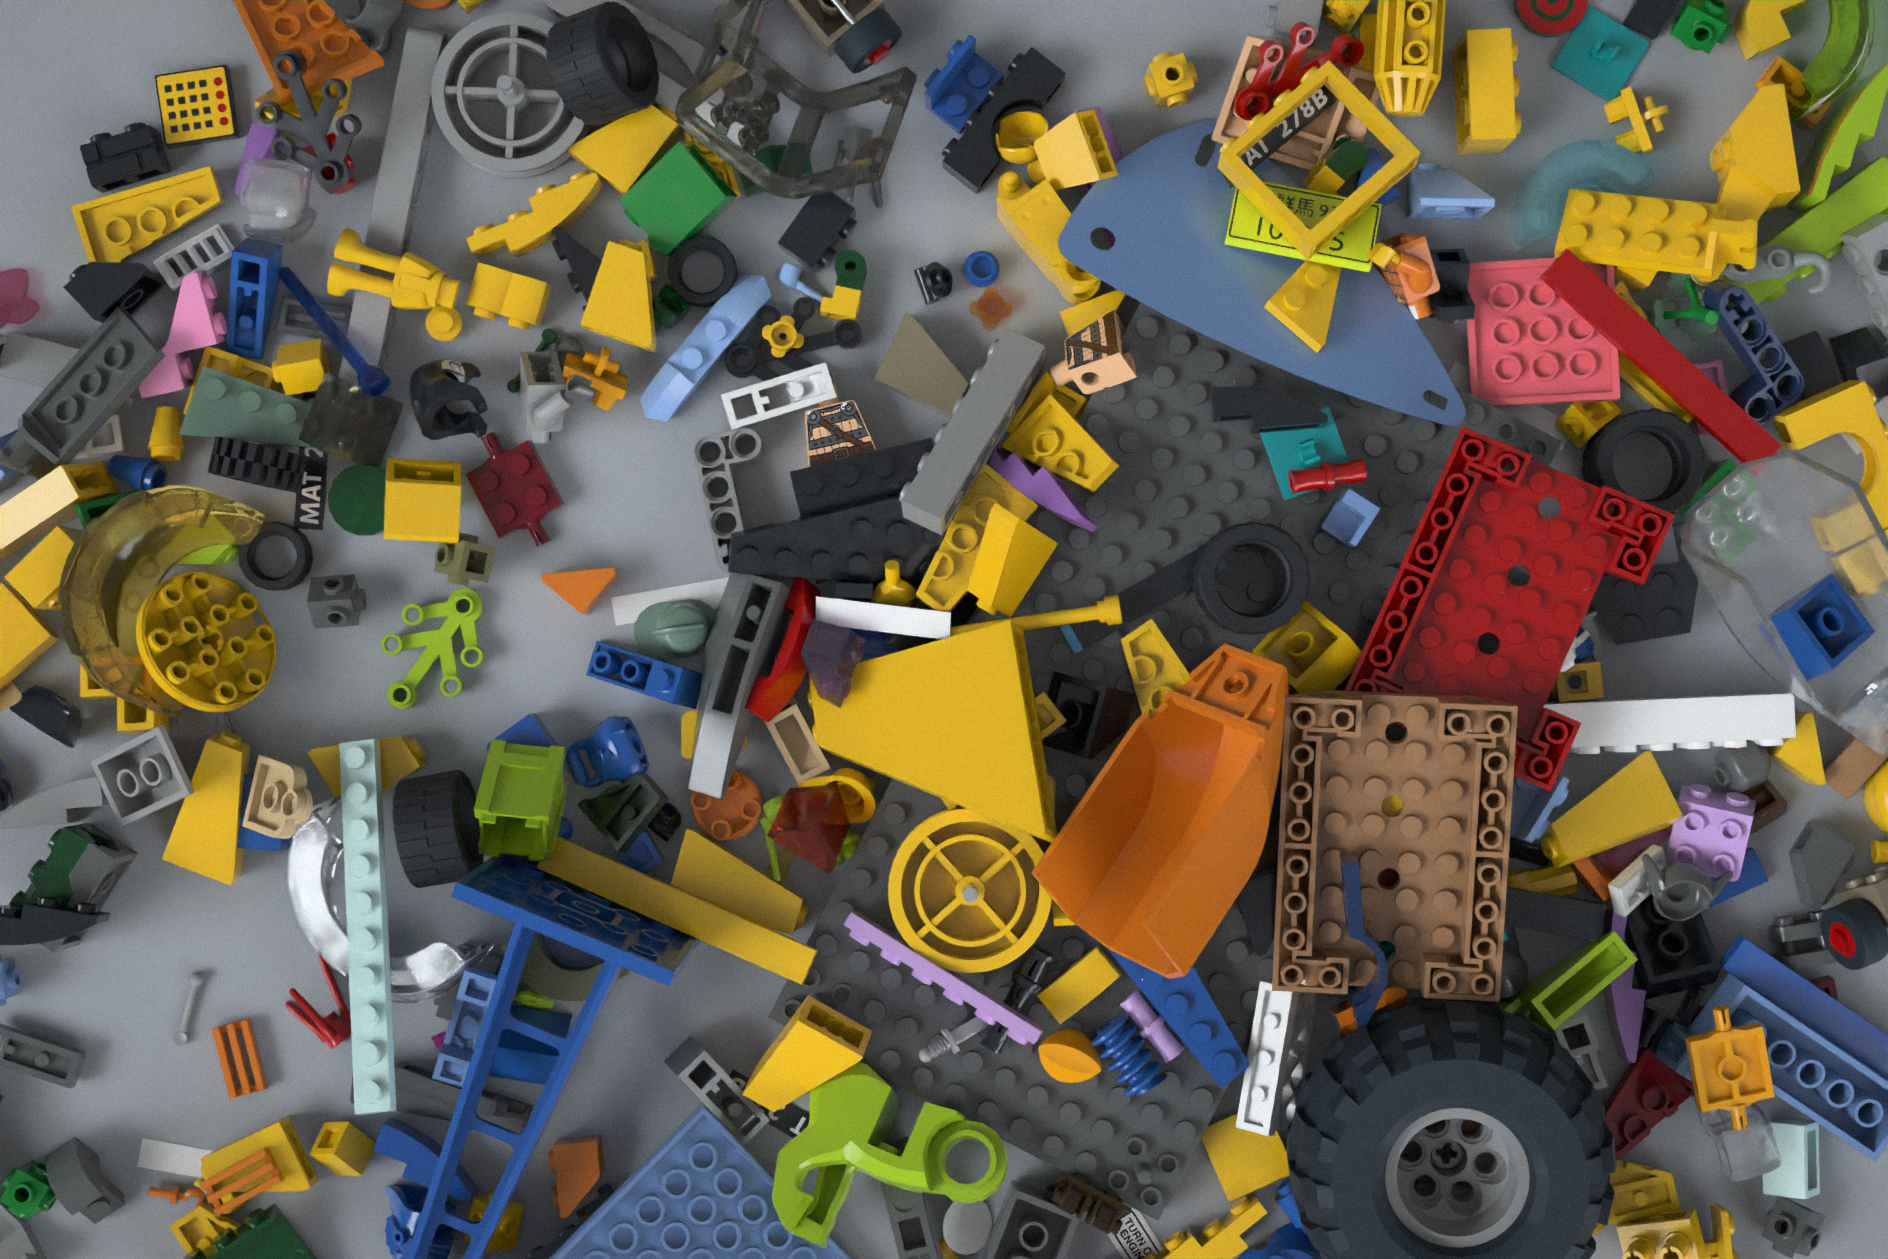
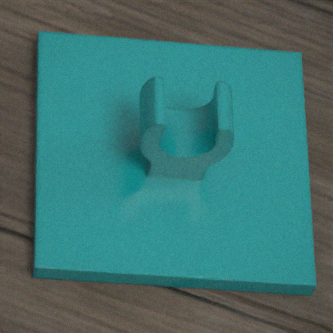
M1588 5L1582 20L1573 29L1551 68L1609 102L1618 96L1650 42Z
M1329 406L1320 409V411L1327 414L1328 418L1324 428L1260 433L1284 501L1313 491L1308 490L1292 494L1288 482L1289 470L1295 471L1319 467L1321 462L1327 461L1331 464L1349 462Z

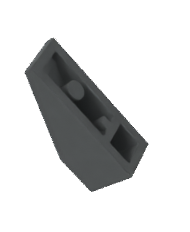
M691 1036L664 1061L744 1146L770 1121L751 1099L742 1095L744 1091Z

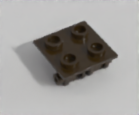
M1075 1173L1071 1175L1065 1174L1046 1187V1190L1053 1193L1051 1200L1056 1202L1057 1208L1071 1215L1076 1211L1075 1217L1078 1219L1087 1211L1085 1223L1090 1224L1095 1216L1092 1226L1107 1235L1110 1232L1115 1235L1118 1234L1123 1224V1221L1118 1218L1131 1212L1132 1209L1122 1203L1123 1199L1117 1194L1110 1191H1103L1102 1193L1091 1187V1182L1087 1178Z

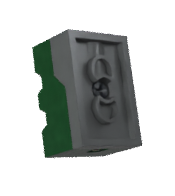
M91 823L60 828L48 842L51 853L46 861L40 859L31 868L28 874V878L31 879L29 888L26 892L20 890L16 893L9 905L21 907L23 911L24 904L38 901L39 896L62 899L61 905L75 907L76 902L98 905V911H101L138 853ZM89 930L40 944L55 953L80 945Z

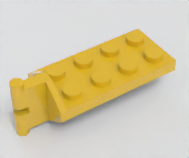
M1569 189L1554 255L1556 259L1563 250L1568 249L1581 262L1712 277L1717 262L1742 265L1745 269H1753L1756 266L1758 224L1754 219H1746L1743 222L1725 220L1726 205Z

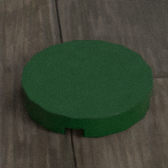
M370 464L354 465L343 470L333 480L328 493V506L334 521L342 529L358 536H375L384 532L386 470Z

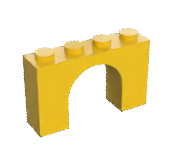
M1861 380L1843 382L1783 409L1772 418L1783 448L1799 450L1828 436L1843 432L1853 438L1862 451L1864 471L1856 489L1847 497L1809 514L1821 546L1838 550L1888 527V427L1876 411L1874 405L1876 404V396L1873 389L1865 381Z

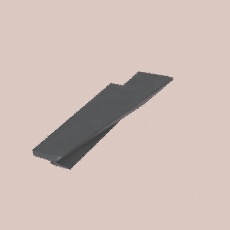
M403 1061L395 1066L396 1112L451 1121L462 1088L433 1080V1071ZM353 1076L350 1095L352 1104H354ZM483 1089L477 1107V1114L484 1120L520 1133L524 1131L533 1105Z

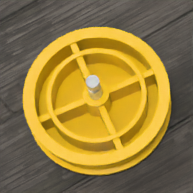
M955 807L951 811L947 809L932 815L908 834L898 849L891 867L888 882V899L892 918L899 933L916 953L941 968L950 971L979 973L1009 964L1033 945L1042 932L1049 916L1052 898L1031 873L1044 853L1032 835L964 807Z

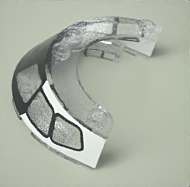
M337 796L312 806L308 820L302 825H297L288 858V881L294 910L307 938L327 964L349 983L347 930L340 920L336 906L331 907L329 886L333 884L335 867L344 849L343 843L331 832L327 824L342 804V798ZM441 940L413 954L389 955L392 1002L420 1003L443 996L460 985L466 966L474 969L479 966L494 947V944L489 940L463 954L452 943Z

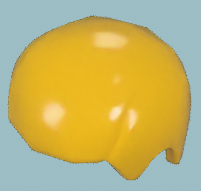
M1032 111L1014 112L1003 117L999 122V132L995 133V146L998 155L1007 162L1019 165L1037 160L1038 157L1034 149V143L1049 131L1048 121L1042 114Z

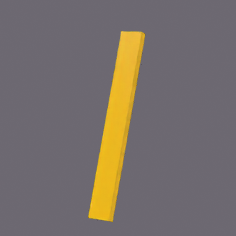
M560 836L557 838L553 860H544L539 862L537 866L538 869L801 985L804 984L818 949Z

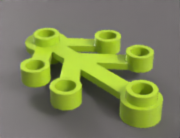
M460 588L450 594L447 602L426 606L409 604L403 608L402 619L411 626L420 625L425 619L447 617L440 629L402 636L391 633L382 638L381 649L387 655H398L403 650L427 646L406 677L390 685L387 691V698L393 707L408 709L417 703L419 698L417 686L439 656L443 679L440 682L441 692L448 697H455L462 693L464 684L458 676L452 641L453 635L460 626L465 645L461 652L462 663L467 667H478L485 658L483 650L479 647L475 621L482 614L483 601L476 591ZM463 599L468 600L470 603V609L466 613H462L458 609V604ZM412 608H416L420 614L415 622L410 621L408 618V612ZM394 637L398 640L399 645L395 651H390L387 647V642L390 638ZM472 649L476 650L479 655L477 662L473 664L467 660V653ZM450 679H454L458 684V688L454 693H450L446 689V683ZM399 688H403L407 692V698L403 702L398 701L395 695Z

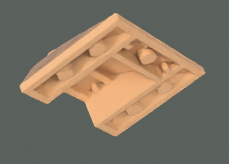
M1247 34L1211 140L1224 144L1231 137L1236 136L1239 138L1247 131L1246 127L1250 121L1240 118L1235 113L1233 104L1239 90L1244 86L1250 85L1261 63V59L1258 56L1260 45L1267 40H1273L1284 50L1282 60L1274 66L1268 81L1269 84L1277 79L1293 42L1277 37ZM1307 47L1300 65L1320 55L1323 51ZM1275 48L1268 52L1267 57L1272 56ZM1338 62L1333 64L1376 106L1380 94L1373 77V71L1358 64L1351 67H1344ZM1334 96L1335 102L1270 155L1269 158L1312 170L1339 138L1353 136L1362 143L1367 127Z

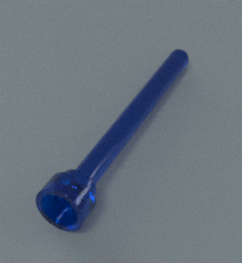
M289 267L280 268L278 276L357 372L358 386L367 398L375 399L383 395L391 386V379L382 368H376L374 365L367 363Z

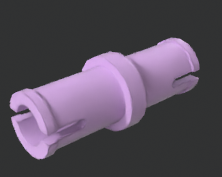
M1138 990L1134 991L1119 1004L1140 1028L1138 1032L1140 1036L1148 1038L1163 1057L1165 1063L1174 1059L1184 1050V1047L1180 1045L1164 1025L1166 1020L1161 1014L1156 1015Z

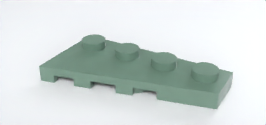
M203 366L179 435L208 438L219 436L249 442L334 450L345 416Z

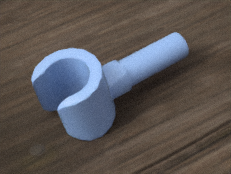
M788 263L783 264L779 274V282L783 286L802 291L820 303L824 295L805 282L798 280L801 269Z

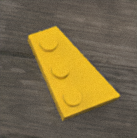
M1149 619L1120 639L1141 715L1146 713L1149 716L1164 703L1162 697L1170 690H1179L1191 679L1188 675L1189 672L1152 619Z

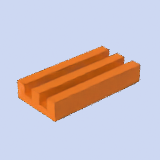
M248 1018L212 1028L229 1099L267 1089L268 1086L251 1019ZM239 1028L242 1029L255 1084L252 1085L250 1084L237 1033ZM225 1032H228V1036H229V1040H230V1044H231V1048H232V1052H233V1056H234V1060H235V1064H236V1068H237V1072H238V1076H239V1080H240V1084H241V1087H240V1088L238 1087V1083H237V1079H236V1075H235V1071H234V1067H233V1063H232V1059H231L229 1047H228V1044H227Z
M268 1147L203 1181L199 1185L202 1191H206L208 1195L206 1198L209 1204H213L215 1208L213 1212L217 1217L284 1180V1177ZM264 1159L266 1165L216 1191L214 1184L258 1160ZM271 1172L272 1178L223 1204L221 1197L263 1174Z

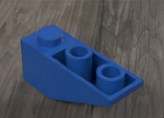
M596 641L586 674L587 676L671 704L696 709L702 677L700 672L600 641Z

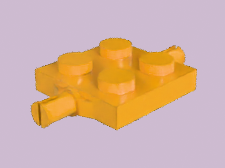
M1719 1005V1008L1717 1006L1712 1008L1716 1028L1708 1033L1686 1037L1685 1041L1697 1108L1702 1113L1716 1109L1730 1110L1732 1129L1740 1131L1742 1128L1745 1130L1749 1127L1745 1107L1755 1101L1775 1096L1763 1026L1758 1022L1731 1026L1729 1007L1727 1005Z

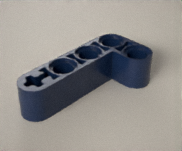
M1715 280L1706 287L1703 294V302L1705 307L1718 312L1719 320L1717 325L1751 375V377L1734 389L1730 394V398L1761 425L1768 422L1802 394L1805 381L1750 294L1744 288L1728 281ZM1748 321L1747 329L1741 334L1743 325ZM1766 349L1764 358L1760 360L1761 353ZM1784 376L1783 383L1778 387L1779 380ZM1755 399L1754 406L1748 411L1749 404Z

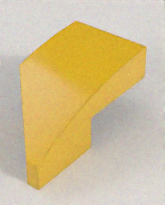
M1115 290L1060 311L1068 336L1076 333L1109 311L1115 310L1118 314L1124 299H1127L1128 295Z

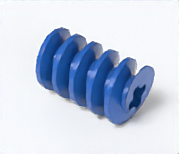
M1126 1012L1102 1025L1097 1030L1098 1035L1091 1043L1092 1046L1102 1044L1106 1046L1099 1055L1101 1059L1113 1057V1062L1107 1068L1109 1072L1118 1069L1122 1071L1116 1079V1083L1129 1082L1130 1086L1123 1093L1125 1097L1143 1094L1160 1084L1168 1076L1165 1073L1157 1074L1161 1067L1158 1061L1148 1062L1153 1054L1151 1049L1139 1050L1145 1040L1142 1036L1132 1037L1137 1028L1135 1024L1123 1025L1129 1016Z

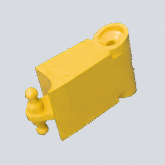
M1007 171L998 181V197H996L997 217L1006 230L1049 281L1056 285L1062 297L1069 303L1078 305L1096 298L1102 280L1068 261L1059 250V235L1071 213L1046 179L1030 189L1021 176L1014 171Z

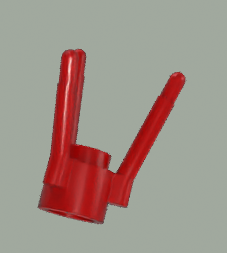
M319 955V963L340 1015L338 1016L333 1011L322 1018L294 988L289 990V994L309 1016L290 1001L286 1002L285 1006L311 1029L322 1043H326L330 1049H333L351 1035V1026L349 1025L351 1023V1015L325 956Z

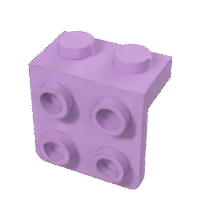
M1701 784L1682 785L1678 806L1683 816L1673 823L1666 854L1667 865L1671 862H1691L1702 867L1710 877L1715 878L1720 877L1729 870L1733 872V877L1729 881H1737L1743 865L1756 801L1750 800L1746 795L1737 792H1729L1727 794L1713 792L1709 787Z

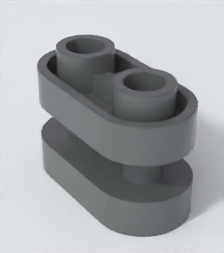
M1826 910L1809 912V918L1796 920L1795 915L1773 918L1774 924L1767 926L1769 941L1781 942L1783 952L1775 953L1772 956L1792 970L1839 963L1829 952L1821 933V917ZM1817 937L1818 946L1797 949L1796 940Z

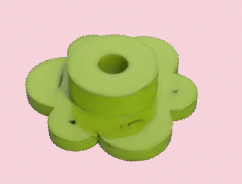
M525 988L519 994L515 993L513 999L516 1000L518 1005L524 1007H533L535 1009L554 1007V1001L549 1000L548 997L537 993L531 988Z

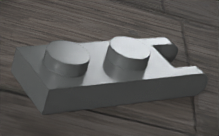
M0 1024V1035H2L0 1039V1066L69 1089L75 1087L86 1055L85 1051Z

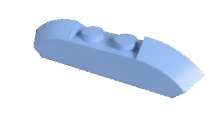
M743 274L733 284L728 293L715 303L665 363L640 398L646 418L668 422L673 418L725 356L728 348L736 343L756 319L759 311L768 304L772 297L764 276Z

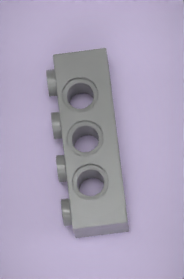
M1876 214L1840 234L1845 245L1843 246L1844 256L1855 268L1858 275L1856 280L1857 286L1870 303L1872 308L1870 311L1871 319L1881 329L1886 341L1884 342V349L1888 352V215ZM1881 252L1882 259L1876 267L1875 259L1877 254Z

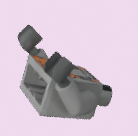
M563 333L558 337L555 348L552 351L548 349L543 352H520V410L525 431L530 432V440L535 443L543 444L550 442L552 432H559L563 429L564 410L572 405L574 397L587 402L594 394V389L589 387L592 381L580 375L570 377L565 391V381L559 358L562 354L567 355V352L577 355L582 347L580 340L569 333Z

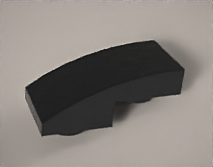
M1817 331L1782 343L1805 381L1804 390L1800 395L1801 401L1839 385L1828 352Z

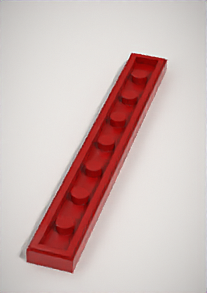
M1568 249L1563 250L1539 277L1753 474L1758 473L1781 447L1778 441Z

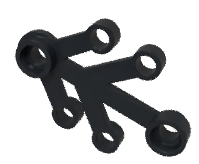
M297 49L281 51L274 58V70L280 78L287 81L302 119L284 111L277 102L271 100L263 102L257 107V118L263 124L270 125L276 123L311 141L316 155L296 146L295 141L289 136H281L273 140L271 152L279 160L290 158L313 170L315 180L323 188L328 190L340 189L347 184L350 178V168L345 158L354 136L362 128L361 121L356 115L346 114L341 116L336 122V129L339 135L331 150L326 135L340 100L344 99L347 95V85L339 78L326 81L322 85L324 99L317 114L302 78L307 70L305 56ZM284 59H287L291 62V72H287L284 69ZM331 84H335L339 88L338 97L331 94ZM266 106L273 110V119L265 115L264 109ZM346 119L353 123V132L345 129L344 121ZM280 142H284L288 146L287 154L280 151ZM326 166L334 169V178H330L326 174Z
M806 297L797 299L793 306L794 312L791 317L795 321L794 327L797 333L804 322L811 319L815 314L813 301ZM801 303H808L811 306V311L807 315H801L798 313V306ZM765 306L759 311V320L747 340L730 346L726 351L724 362L729 373L737 378H748L754 375L760 380L766 381L780 375L762 363L778 360L794 371L814 366L813 364L799 357L798 354L836 345L846 350L853 349L861 342L862 331L859 324L854 320L843 319L835 325L833 331L804 337V344L801 348H792L786 352L784 357L776 358L771 353L772 346L759 348L764 339L762 337L763 327L773 324L765 323L763 315L768 311H772L776 314V319L773 323L781 319L779 311L775 307ZM845 329H850L855 333L853 340L846 342L841 339V333ZM780 334V339L785 340L786 334ZM745 354L749 356L750 361L747 366L740 367L737 365L736 359L739 355Z

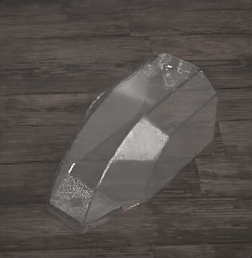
M1795 451L1740 464L1686 511L1681 550L1729 631L1757 665L1794 697L1883 755L1888 751V538L1858 482ZM1832 573L1875 630V633L1833 670L1806 681L1769 615L1782 604Z

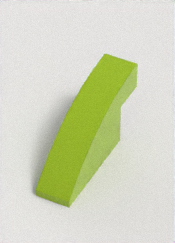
M1611 931L1601 936L1600 941H1592L1526 984L1514 997L1502 1002L1499 1008L1511 1014H1523L1540 1026L1555 1030L1638 959L1615 931Z

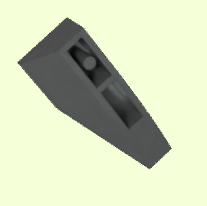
M752 574L729 576L705 643L688 789L721 800L725 796L753 714L745 709L757 675L765 677L768 675L790 614L784 608L790 589L781 582Z

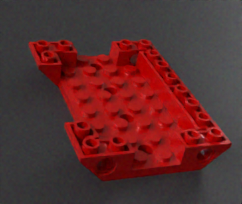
M1462 426L1344 691L1466 695L1516 704L1518 712L1514 777L1551 792L1581 723L1543 707L1603 574L1608 573L1644 585L1675 515L1605 485L1599 488L1531 459L1533 456L1531 454ZM1549 497L1559 503L1560 511L1556 517L1545 518L1540 514L1538 506L1542 499ZM1521 565L1528 570L1529 581L1526 585L1518 587L1511 584L1508 579V572L1511 567ZM1492 633L1498 638L1499 648L1494 654L1487 655L1479 650L1477 643L1482 634ZM1392 722L1395 725L1407 729L1406 726L1401 722Z

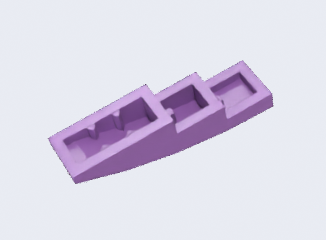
M995 447L987 462L1018 491L1069 523L1090 532H1094L1098 528L1061 478L1044 466L1036 471L1031 463L1017 453L1013 452L1008 457L1001 448Z
M1605 909L1601 936L1615 931L1624 942L1627 916L1623 917L1615 914L1614 910ZM1631 950L1636 957L1637 952ZM1635 963L1603 989L1607 1018L1618 1056L1632 1063H1636L1646 990L1632 986Z

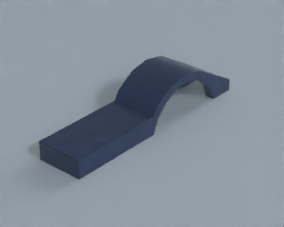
M1345 852L1339 854L1346 929L1349 938L1362 941L1374 951L1377 965L1372 980L1363 990L1352 995L1353 1016L1356 1017L1357 1027L1367 1026L1387 986L1389 969L1380 942L1368 928L1364 927L1359 861L1355 852Z

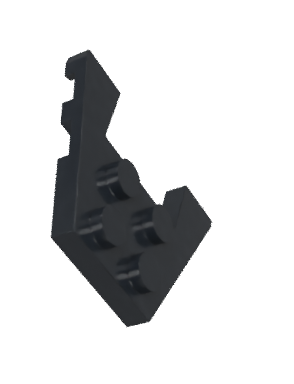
M1706 518L1672 524L1679 561L1652 566L1644 585L1611 574H1604L1591 602L1616 645L1691 632L1707 531Z

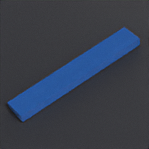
M1741 934L1721 958L1722 968L1888 1079L1887 1033Z

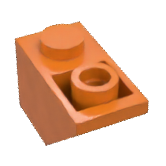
M601 1134L558 1139L553 1145V1150L548 1152L550 1172L556 1173L557 1186L552 1187V1202L554 1208H559L560 1219L568 1218L605 1171Z

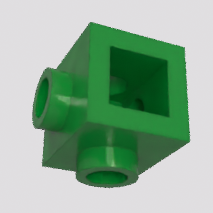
M1686 0L1673 20L1670 35L1681 40L1689 49L1701 50L1709 54L1716 42L1721 45L1724 43L1733 25L1729 23L1731 8L1727 7L1723 0Z
M32 1160L19 1168L14 1167L3 1181L2 1187L5 1188V1191L0 1201L8 1205V1210L16 1216L33 1218L43 1211L48 1212L57 1201V1197L49 1184L44 1163Z

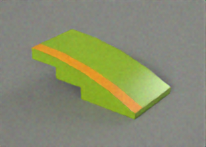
M1888 64L1861 80L1834 111L1815 140L1800 170L1798 177L1801 191L1788 203L1787 209L1801 213L1825 200L1831 178L1850 168L1855 147L1874 137L1888 88Z

